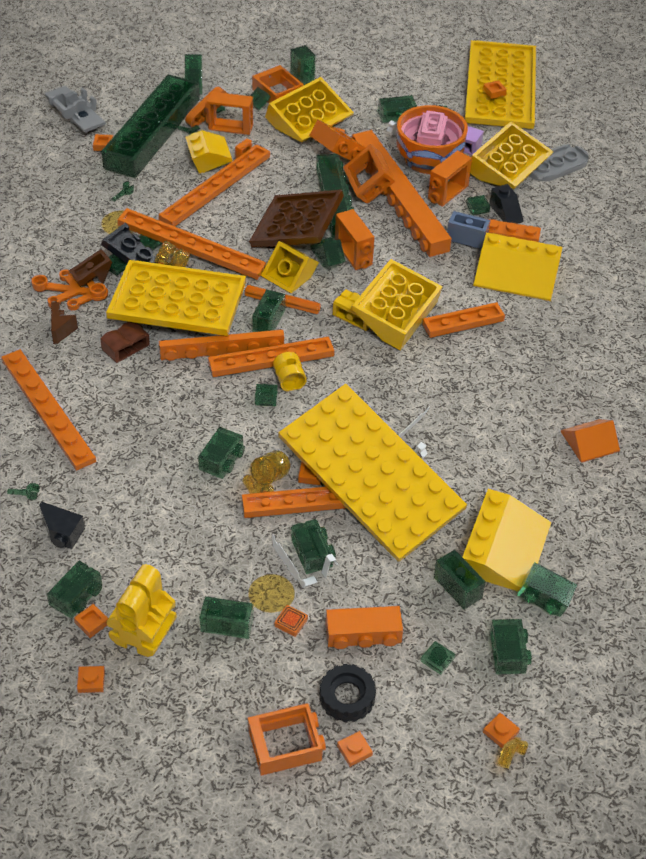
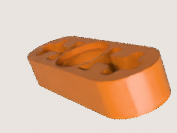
M219 86L212 90V92L227 93ZM211 92L187 114L185 122L192 128L197 127L206 120L208 109H205V102Z

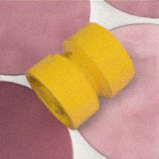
M284 352L274 359L273 367L282 390L286 392L298 390L306 384L307 377L296 353Z

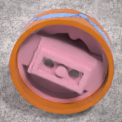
M423 105L405 111L398 119L397 149L411 169L420 173L430 174L432 169L457 150L462 153L464 152L468 132L467 122L459 113L446 107Z

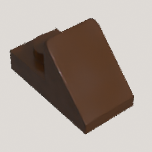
M100 249L70 269L69 272L80 287L95 277L103 284L112 261Z
M51 302V333L53 344H58L77 330L78 324L76 315H65L64 310H60L59 302Z

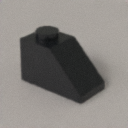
M508 184L491 188L489 205L503 222L522 223L524 220L517 194Z
M41 502L39 504L41 516L51 542L59 548L73 549L85 530L83 515Z

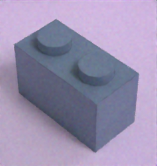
M453 211L448 222L447 233L452 238V242L482 249L486 232H489L490 220Z

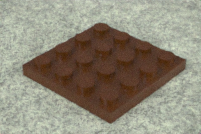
M342 190L275 195L249 240L251 247L276 246L278 241L287 245L320 243L344 197Z

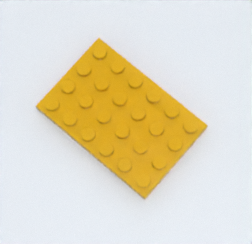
M129 260L106 311V316L108 319L228 336L246 284V276Z

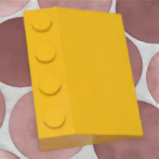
M319 77L270 102L265 118L278 131L300 142H304L311 138L309 135L317 120L333 126L352 116L354 112L325 80Z
M511 121L471 156L470 174L480 181L500 186L508 184L512 189H515L553 154V151Z
M486 232L473 286L551 301L563 247Z
M390 259L354 302L351 309L382 341L401 351L421 325L423 318H426L437 304L443 286Z
M488 488L462 557L460 574L528 595L551 522L513 496Z

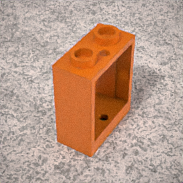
M281 65L252 76V90L267 103L304 86L302 82ZM280 83L287 88V90L277 94L270 89V87Z
M211 91L209 98H206L205 109H208L206 124L209 125V130L250 135L253 127V96ZM216 105L242 108L243 121L217 118Z
M317 120L309 135L330 151L349 160H352L366 148L343 131L320 120Z
M371 144L343 167L356 196L365 203H370L395 182L382 153ZM374 161L379 171L361 185L356 175Z
M457 150L431 170L428 199L432 203L443 207L469 186L472 158Z
M354 209L336 214L335 243L355 270L366 269L373 265L374 235Z
M309 703L248 717V732L261 776L322 761V752L326 750L325 740L322 734L318 735L316 729L319 727L316 712L311 713ZM304 723L311 748L270 758L263 732Z

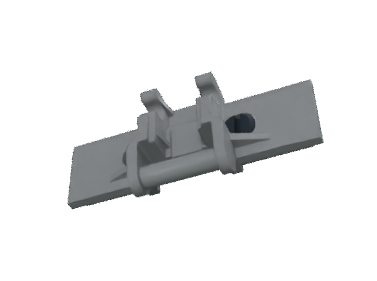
M67 86L44 93L49 99V104L56 107L65 119L70 118V122L72 124L75 123L84 133L106 125V122L95 113L96 99L91 96L89 103L87 101V91L84 88L80 89V96H77L78 94Z

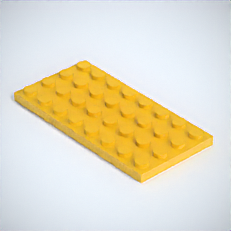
M471 40L465 121L467 123L506 126L512 121L520 128L534 129L536 46ZM499 80L507 89V93L505 96L491 99L483 90V86L485 83Z
M346 383L278 432V437L398 562L408 556L467 507V504Z

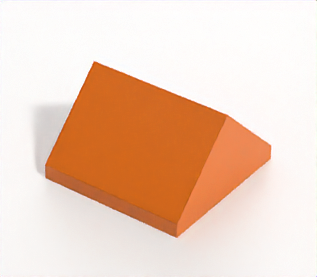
M598 419L561 430L562 435L581 463L620 452L614 420Z

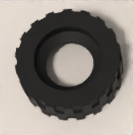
M354 664L337 665L332 670L329 669L321 680L319 695L321 707L323 710L325 709L326 714L332 716L337 721L341 720L347 723L348 721L356 722L358 719L365 718L372 711V706L375 704L376 684L372 679V675L367 673L364 668L357 667ZM343 683L354 684L360 691V697L352 704L341 703L335 696L336 688Z

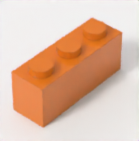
M400 606L326 610L328 647H335L336 649H345L348 646L368 648L377 644L394 646L397 643H402L403 625Z

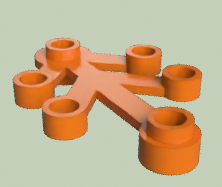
M67 269L61 270L59 276L68 285L50 283L44 275H36L31 280L35 291L52 290L64 292L57 296L49 297L47 300L49 307H51L52 301H57L60 304V302L69 299L67 307L69 310L75 311L79 309L81 304L91 300L101 301L108 296V289L105 285L95 283L93 280L86 283L87 287H80ZM79 294L83 295L77 299H70Z

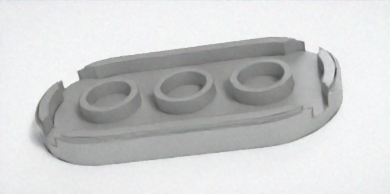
M568 144L551 149L553 154L533 171L529 177L538 181H551L580 170L588 163V153L579 146L574 148Z

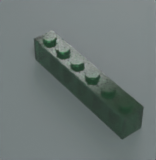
M336 153L316 155V170L321 191L342 190L344 194L329 224L331 238L333 239L335 238L336 214L354 209V207H351L352 198L351 195H348L349 185L346 183V173L343 172V161L339 160V155Z

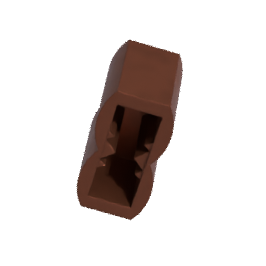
M127 322L118 330L107 332L100 338L101 349L116 363L150 345L149 334L135 322Z

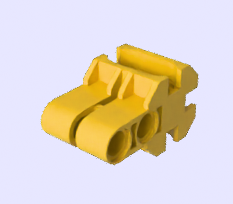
M148 564L141 565L107 620V626L113 628L109 632V638L115 644L126 649L128 644L137 648V653L145 657L155 654L177 618L176 612L171 611L176 606L175 600L166 591L162 590L160 572L153 566Z

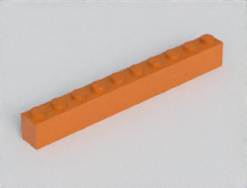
M368 130L352 134V138L364 147L371 144L382 153L395 182L381 194L385 195L389 205L395 208L396 214L402 218L404 226L412 232L413 239L420 243L421 250L426 252L429 257L450 252L452 238L373 131ZM374 161L365 168L366 173H370L371 176L379 171Z

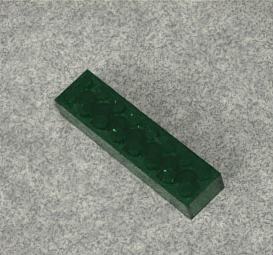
M167 74L101 151L103 169L136 178L185 119L187 114L199 102V82Z

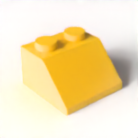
M201 130L185 137L192 160L199 173H205L233 161L224 136Z
M278 241L261 276L289 293H293L312 277L319 262L290 245Z

